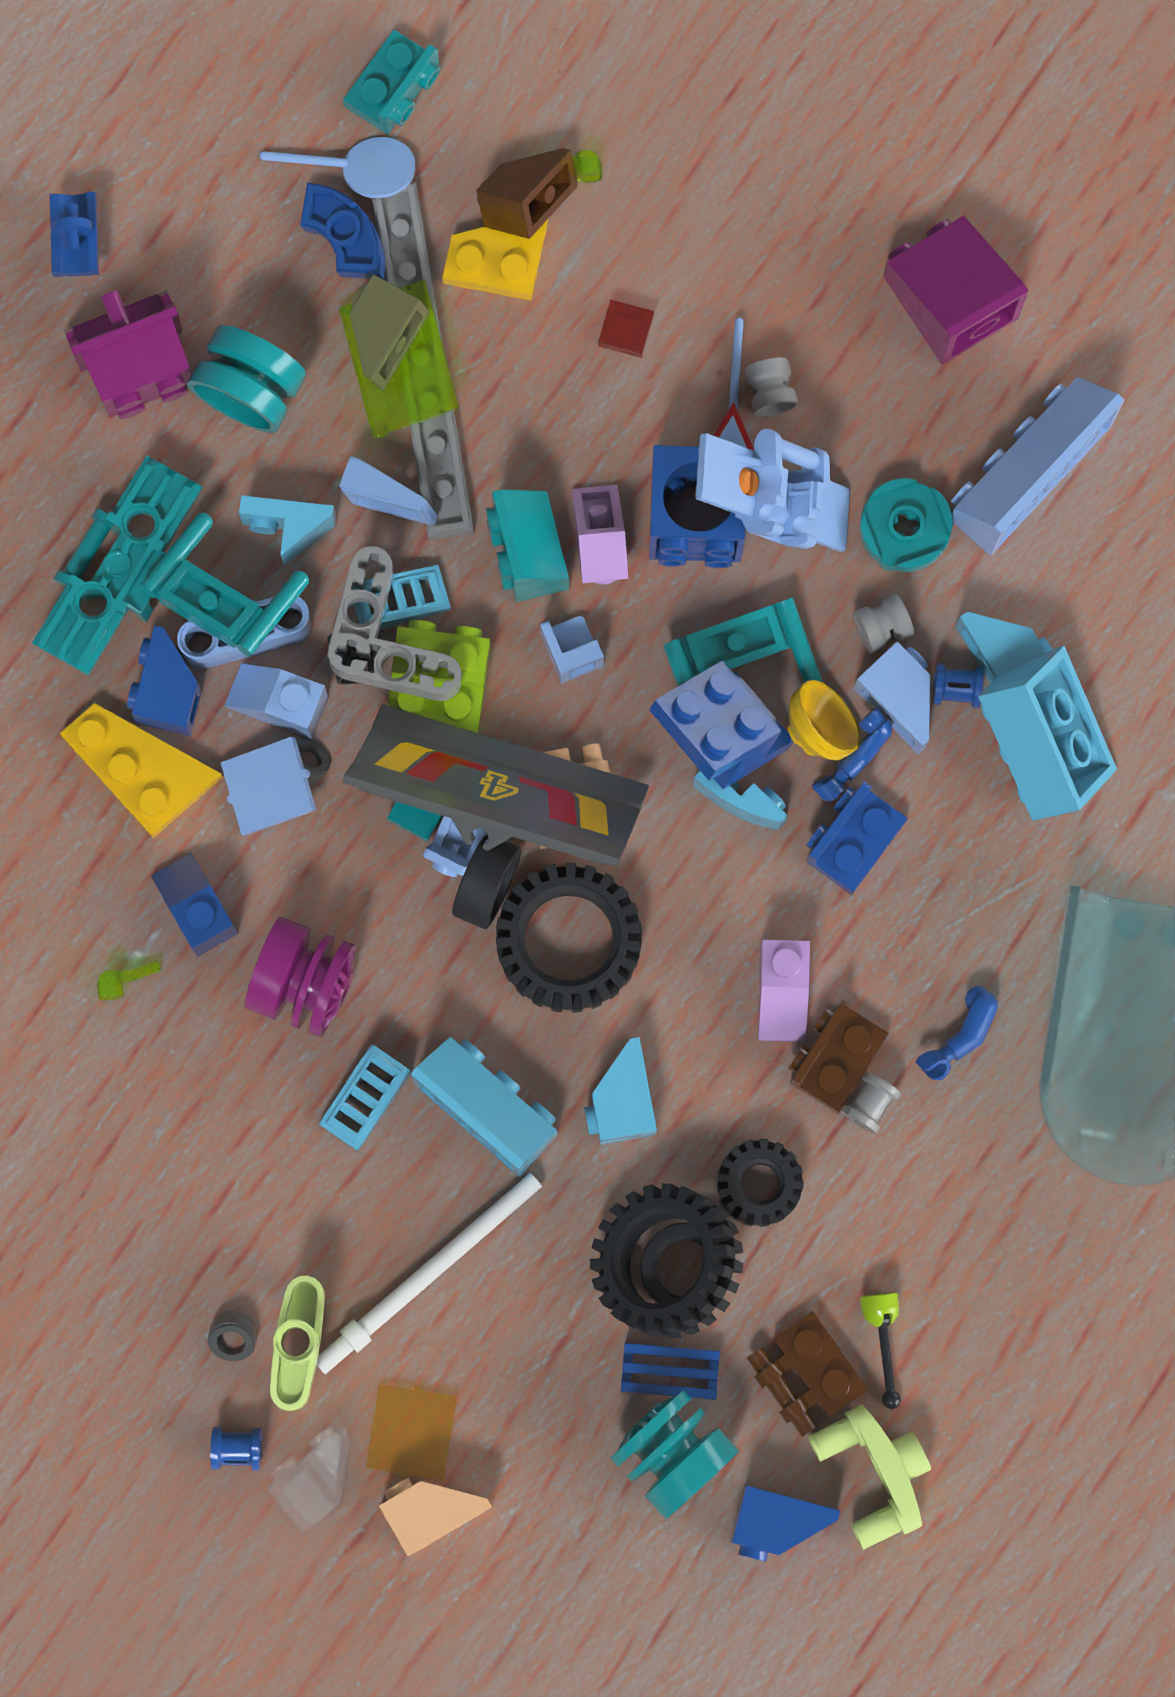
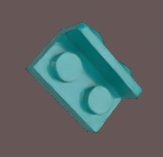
M394 29L344 97V107L389 135L396 124L402 126L409 119L415 107L413 100L421 89H430L436 81L441 67H439L438 49L431 44L424 49Z

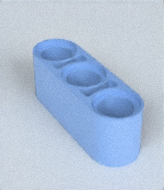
M274 597L256 601V603L264 610ZM298 597L288 609V611L294 610L302 615L301 622L296 627L289 629L283 628L277 623L252 656L299 644L310 635L312 619L303 599ZM190 621L185 622L179 629L177 635L178 646L185 661L192 667L206 669L248 658L237 647H231ZM204 634L212 638L211 646L202 653H195L188 649L189 642L197 635Z

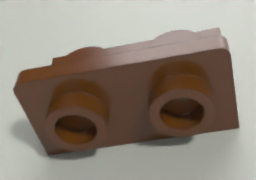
M842 1000L837 1010L830 1005L827 1006L814 1027L816 1031L821 1033L812 1049L803 1044L789 1066V1069L796 1073L790 1084L837 1114L844 1106L889 1034L850 1009L851 1004Z

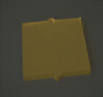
M379 1385L366 1468L400 1473L403 1479L413 1475L444 1480L457 1396L426 1392L418 1385L413 1389Z

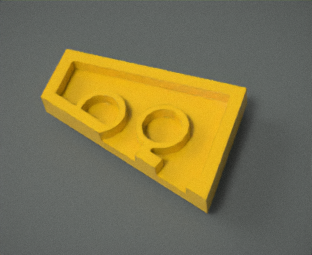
M95 703L60 733L65 742L153 839L223 778L222 774Z

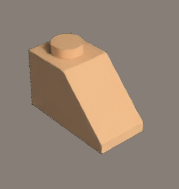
M409 1478L386 1490L384 1494L388 1501L379 1505L407 1557L493 1507L487 1498L423 1481L412 1485Z

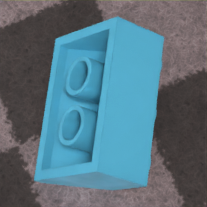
M1065 646L1054 648L998 676L978 696L983 716L992 727L999 744L1001 757L1009 766L1017 785L1018 796L1021 802L1026 805L1032 821L1079 811L1117 770Z
M449 1037L411 1072L414 1085L520 1178L557 1137V1130L551 1126L556 1121V1118L537 1101L529 1106L516 1094L521 1088L503 1071L499 1070L494 1076L481 1064L486 1057L468 1040L464 1039L458 1044Z

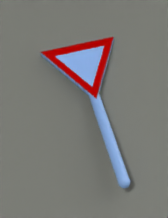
M736 318L734 323L729 410L713 436L754 451L738 413L744 321L742 318Z

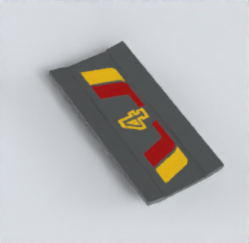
M383 704L353 764L350 765L344 774L342 782L358 787L360 791L451 818L467 845L473 843L475 838L473 830L482 827L488 835V839L483 845V849L487 851L514 837L596 863L618 866L649 788V785Z

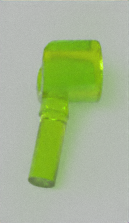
M584 150L578 152L576 156L572 155L573 165L577 170V180L579 182L594 183L602 179L601 162L596 153L591 150Z
M156 960L131 970H109L103 972L97 982L99 999L101 1001L124 998L123 983L132 982L160 972L159 962Z

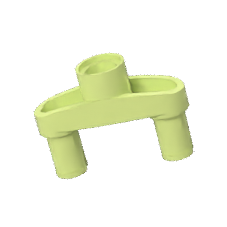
M299 1276L288 1284L281 1306L277 1329L273 1337L274 1349L270 1394L274 1404L286 1411H296L308 1402L318 1360L324 1316L325 1291L322 1284L310 1276ZM294 1329L305 1330L310 1341L308 1349L299 1356L289 1355L284 1348L285 1336Z
M860 1404L844 1412L845 1418L808 1436V1440L820 1462L856 1444H859L860 1447L864 1446L890 1499L887 1500V1506L850 1524L863 1550L901 1531L906 1535L922 1527L919 1507L910 1480L930 1471L931 1467L913 1431L890 1441L874 1417Z

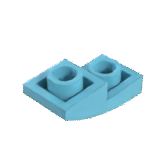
M701 771L694 776L693 787L732 815L747 822L779 830L786 823L788 815L783 811L786 805L770 788L766 787L762 791L753 783L740 796L736 792L740 788L737 782L722 789L714 778L708 781Z

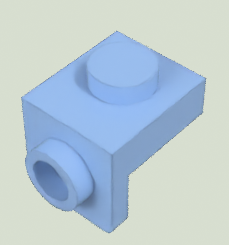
M444 816L433 842L426 847L423 857L432 861V867L442 874L451 877H457L458 874L463 876L478 844L487 833L482 827L473 830L475 838L471 845H467L452 819Z

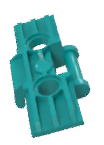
M146 455L113 511L106 513L100 509H95L91 516L94 521L63 572L57 571L53 580L65 589L32 641V644L89 676L128 610L133 612L138 619L147 623L154 610L149 605L151 597L140 589V585L166 554L164 551L203 487ZM139 514H146L152 517L155 522L153 531L146 537L133 536L129 529L133 517ZM109 531L119 535L93 579L88 582L80 579ZM101 598L107 601L105 610L99 615L88 616L81 611V602L83 600L89 602L92 599Z

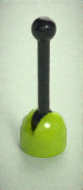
M898 1292L860 1296L861 1311L864 1319L872 1326L878 1328L886 1389L882 1402L886 1408L895 1409L901 1403V1396L895 1391L888 1326L899 1315Z

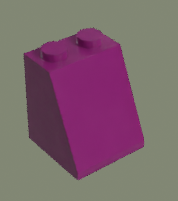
M965 216L952 223L949 219L942 220L928 230L926 233L927 238L915 245H912L911 242H906L894 249L888 255L889 260L886 262L883 277L941 365L1018 320L1029 292L1022 280Z

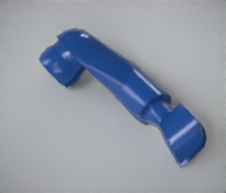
M875 708L859 722L861 729L867 732L868 735L860 742L858 749L841 759L837 763V769L832 775L825 776L812 784V788L823 800L832 801L836 799L846 789L843 784L847 780L852 781L872 761L891 736L892 724L889 719L886 720L879 709Z
M975 986L967 992L965 1003L969 1011L961 1030L945 1041V1046L939 1050L928 1051L920 1055L915 1061L930 1079H944L951 1069L950 1061L953 1059L955 1061L960 1060L984 1042L998 1009L996 997L989 993L986 988Z

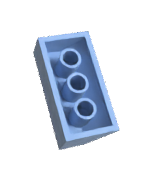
M1076 377L1067 388L1060 383L1043 402V405L1047 407L1044 413L1037 420L1029 416L1012 436L1017 440L1006 453L1000 448L989 458L982 467V470L987 474L976 485L970 481L967 482L951 501L956 506L952 513L953 523L992 556L1112 427L1125 399L1116 392Z

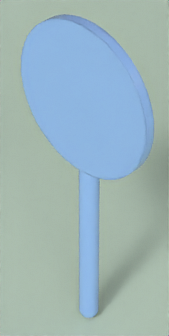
M388 137L366 139L355 145L345 158L262 151L259 154L260 159L266 161L343 167L344 178L349 187L356 193L369 198H385L401 192L412 181L416 169L415 159L411 150L402 142Z

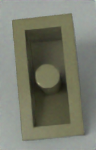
M373 274L368 284H363L355 293L350 318L363 373L377 388L384 390L430 312L419 299Z

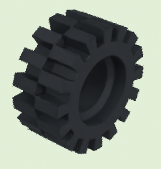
M761 1138L757 1141H752V1139L745 1141L742 1145L733 1148L721 1164L717 1176V1193L720 1195V1202L730 1212V1216L735 1220L738 1219L744 1222L745 1225L766 1227L773 1223L777 1224L791 1214L801 1198L804 1186L801 1165H798L795 1159L796 1156L791 1151H787L784 1145L779 1142L773 1143L769 1142V1139ZM765 1165L776 1173L779 1186L776 1194L771 1199L755 1201L744 1193L741 1184L742 1176L751 1166Z

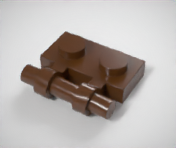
M813 1311L773 1339L784 1354L774 1363L762 1347L747 1357L757 1372V1375L754 1376L761 1388L766 1386L782 1408L779 1412L787 1424L792 1422L802 1437L817 1427V1424L807 1412L813 1405L818 1403L827 1417L830 1418L868 1391L866 1385ZM792 1367L809 1390L799 1398L782 1376L783 1373Z

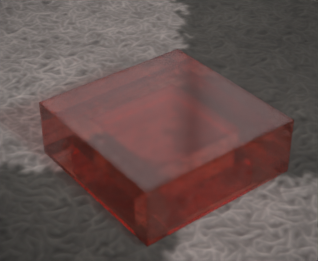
M610 299L598 346L642 358L654 318V311Z

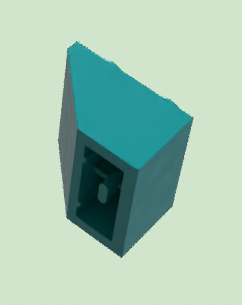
M493 491V507L485 508L488 519L486 521L492 546L502 547V551L497 552L499 563L497 565L503 590L512 589L515 603L569 590V576L547 491Z

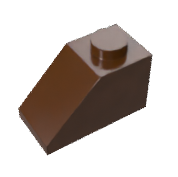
M560 148L500 164L476 190L484 227L530 239L578 187L571 150Z

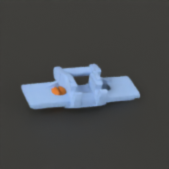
M763 429L757 434L754 442V451L707 433L700 434L695 492L697 500L735 513V517L742 520L747 532L787 547L807 549L815 546L817 543L839 552L845 551L850 489L830 481L829 455L826 451L815 447L807 449L781 439L780 434L772 429ZM782 459L799 465L802 469L788 472L782 466Z

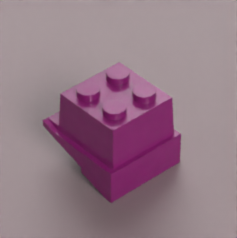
M166 290L127 306H124L118 291L106 293L101 296V300L107 314L64 330L80 371L88 370L109 418L118 415L120 419H127L145 410V403L161 398L162 402H170L188 393L186 387H188L187 381L191 376V370L178 333L183 331L176 306L171 301Z

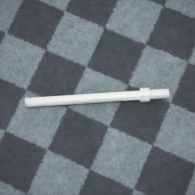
M529 1173L358 1322L353 1319L339 1331L342 1335L318 1355L317 1366L322 1372L327 1374L353 1350L358 1353L372 1341L369 1336L541 1189L542 1185Z

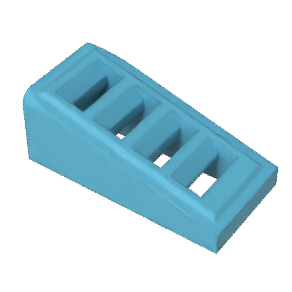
M438 565L393 574L390 590L394 591L399 609L390 611L388 603H386L380 630L451 610ZM373 578L366 580L364 590L372 592ZM429 580L435 602H425L420 582ZM411 585L417 606H407L402 587ZM366 602L354 603L359 624L369 622L374 616L371 614L369 604Z
M371 1044L319 1125L356 1151H359L410 1078L411 1070ZM373 1064L394 1077L389 1085L369 1072ZM362 1080L383 1093L379 1101L358 1087ZM351 1096H354L372 1109L368 1117L347 1103ZM340 1111L362 1125L358 1133L336 1119Z

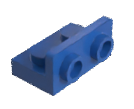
M865 781L857 791L852 787L845 791L834 807V810L840 813L829 828L822 823L806 844L812 850L807 863L851 895L908 819L870 791L872 786Z

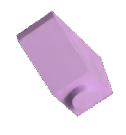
M607 485L572 489L582 583L609 584L616 580L629 579L625 528L618 486Z
M762 940L759 959L758 1041H806L810 941Z

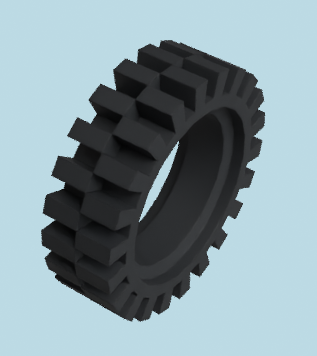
M566 863L564 867H556V864L545 866L544 871L540 873L534 871L527 875L526 881L522 884L518 883L512 889L510 897L505 899L496 925L498 958L505 976L516 987V991L523 997L526 996L531 999L533 1004L541 1008L546 1006L551 1008V1011L562 1013V1010H572V1013H577L589 1007L594 1009L601 1006L605 1000L613 999L619 994V990L624 985L626 986L632 978V973L639 961L642 945V927L638 917V910L635 903H632L628 897L629 893L623 886L619 887L614 882V878L609 874H600L596 872L595 867L586 865V868L576 867V863ZM564 896L581 897L594 903L608 918L613 931V945L605 963L595 973L585 978L571 981L556 979L542 972L530 959L525 946V932L533 913L544 903Z
M662 1183V1189L654 1185L644 1186V1195L632 1191L625 1196L629 1203L628 1206L624 1207L616 1203L609 1210L616 1216L613 1223L604 1219L600 1223L598 1228L607 1233L604 1241L596 1238L593 1240L591 1248L600 1252V1258L590 1259V1269L599 1273V1277L592 1279L595 1290L603 1293L599 1297L602 1305L613 1310L610 1314L617 1320L626 1323L627 1326L662 1338V1335L671 1339L681 1338V1331L693 1335L700 1332L698 1323L701 1322L710 1326L717 1320L712 1314L715 1308L725 1312L731 1304L723 1298L726 1291L728 1290L736 1294L740 1284L731 1279L733 1273H743L744 1263L735 1259V1254L743 1253L742 1242L733 1238L739 1232L734 1223L726 1220L729 1215L721 1207L684 1186L679 1188L668 1183ZM669 1219L686 1220L696 1229L702 1241L704 1253L699 1277L692 1288L683 1296L671 1302L661 1304L649 1303L638 1294L632 1283L630 1262L634 1247L641 1235L651 1226Z

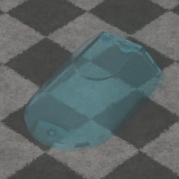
M1070 885L1067 892L1040 1070V1104L1045 1123L1061 1150L1085 1171L1101 1179L1118 1184L1149 1185L1175 1178V907L1110 897L1081 889L1079 886Z

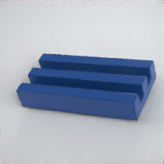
M625 1343L620 1392L677 1396L685 1390L691 1398L716 1400L720 1351ZM633 1354L709 1361V1368L706 1370L633 1363ZM636 1373L708 1380L707 1389L631 1382V1375Z

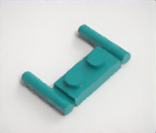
M199 513L141 583L140 589L148 596L159 599L161 604L231 647H237L244 655L251 657L307 587L309 577L303 571H295L263 610L258 603L185 560L213 525V520L208 514Z
M793 597L662 644L677 686H680L720 661H723L729 669L790 647L803 683L811 680L823 683Z

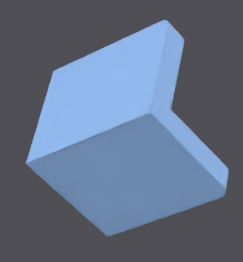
M578 616L551 627L549 621L540 624V635L560 683L604 667V655L598 641H593L584 617Z

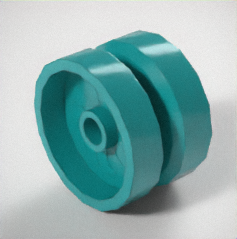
M218 326L206 346L208 354L213 361L205 360L197 363L187 381L188 388L199 399L228 418L261 432H277L288 412L281 398H292L297 395L307 376L305 369L286 352L250 332L233 326Z

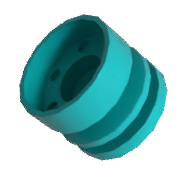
M685 1390L675 1397L659 1402L625 1434L617 1452L610 1458L619 1467L633 1453L638 1456L642 1462L627 1475L631 1482L649 1471L657 1477L647 1490L645 1497L665 1520L699 1491L739 1452L719 1428L710 1431L701 1438H698L693 1433V1430L705 1414L701 1408L685 1422L676 1414L692 1399Z

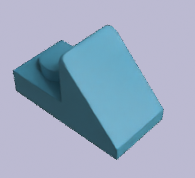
M241 495L239 515L242 524L249 526L250 531L259 534H275L277 529H283L281 558L284 565L292 561L335 527L336 515L333 505Z

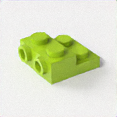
M410 620L408 628L398 627L395 643L453 657L461 668L462 683L459 692L453 698L445 701H436L390 690L388 706L479 733L491 649L490 639L482 638V630L468 626L455 627L454 634L436 632V624L422 620ZM393 656L392 678L402 677L409 668L408 662L400 656ZM416 661V676L413 683H420V674L431 676L436 687H442L444 681H453V679L448 677V670L446 668H439L437 674L422 672L423 662Z

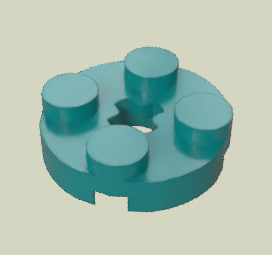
M910 478L895 479L875 489L864 505L859 524L860 538L867 553L884 570L891 572H914L932 565L946 550L953 527V518L946 499L939 491L933 487L930 489L926 485L919 484L918 480ZM905 514L908 520L916 519L918 522V526L913 528L912 536H905L903 532L897 533L894 526L898 524L899 515Z

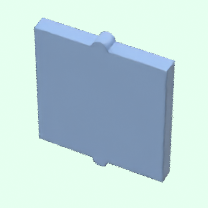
M295 737L280 740L221 762L230 794L227 796V802L233 804L242 836L316 811L307 779L310 776V771L304 769Z

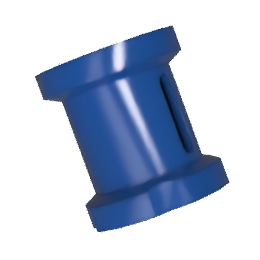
M936 663L932 703L940 705L942 701L971 703L972 708H980L981 702L978 696L983 692L984 668L976 666L974 670L945 668L944 663ZM948 683L966 684L968 688L949 687Z
M213 1427L210 1452L211 1470H220L222 1465L251 1466L252 1471H260L262 1464V1428H254L252 1432H223L221 1427Z

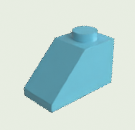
M971 612L961 615L955 626L978 665L984 668V675L990 684L998 676L1052 650L1049 642L1044 637L1038 639L1032 628Z
M639 1037L629 1039L593 1091V1106L584 1107L589 1135L598 1134L600 1145L656 1135L657 1128Z

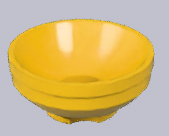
M815 680L807 681L798 687L792 694L789 702L790 726L787 728L793 742L803 748L806 754L810 756H818L835 761L841 760L856 751L861 737L859 727L851 709L839 694L826 684Z

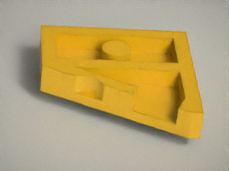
M549 218L530 239L486 227L451 235L442 277L443 284L532 301Z

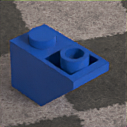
M154 625L152 637H145L140 648L138 663L144 665L140 683L133 682L131 685L127 708L133 710L132 716L136 724L191 736L202 691L165 629Z

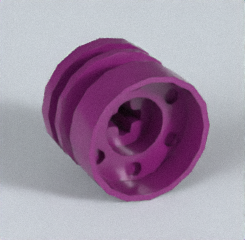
M279 917L271 928L256 962L248 986L244 1008L275 1020L283 1011L287 1002L294 1005L291 1026L300 1029L309 1012L312 1011L309 1033L322 1037L330 1022L340 1012L353 978V961L356 945L344 940L332 959L330 957L334 944L333 936L326 934L313 952L308 950L310 928Z

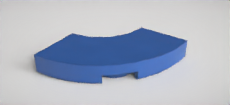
M307 183L300 226L306 232L321 235L331 244L336 254V272L340 277L371 279L374 274L384 280L385 256L383 245L375 226L366 213L351 198L340 191L320 184Z

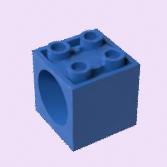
M654 445L651 477L649 559L658 560L660 565L668 567L684 566L686 561H705V566L710 568H728L732 566V562H741L745 541V526L741 519L735 517V513L730 512L729 517L726 520L720 521L714 529L698 532L681 527L670 518L665 509V504L671 496L676 495L682 489L697 486L699 447Z

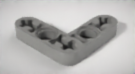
M376 546L360 549L354 555L350 564L329 644L328 659L332 671L338 677L345 680L427 699L445 701L453 698L459 692L462 683L461 668L453 657L377 639L393 579V563L390 555L384 549ZM371 560H376L379 562L380 570L384 571V573L378 572L374 575L372 592L364 590L366 582L365 570L360 567H368ZM366 602L373 607L374 616L367 623L357 624L348 618L347 612L354 603ZM348 647H355L358 657L371 660L370 651H377L374 658V673L367 672L368 662L356 659L352 661L351 666H344L342 657L337 654L346 653ZM400 656L404 658L409 665L406 674L399 678L386 676L382 671V664L388 657ZM416 661L423 662L422 672L437 674L439 668H446L448 670V677L453 679V681H444L442 687H436L431 676L420 674V683H413L416 676Z

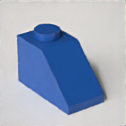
M192 853L151 875L197 957L238 934Z
M744 1486L730 1543L740 1545L738 1555L766 1562L768 1553L780 1555L838 1521L840 1510Z

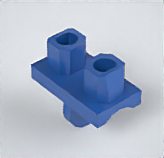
M86 192L77 195L50 194L51 264L53 277L99 275L96 192Z

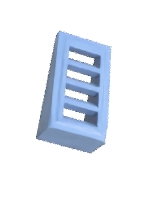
M354 456L349 458L339 487L353 505L428 525L436 523L438 515L422 496L363 460Z

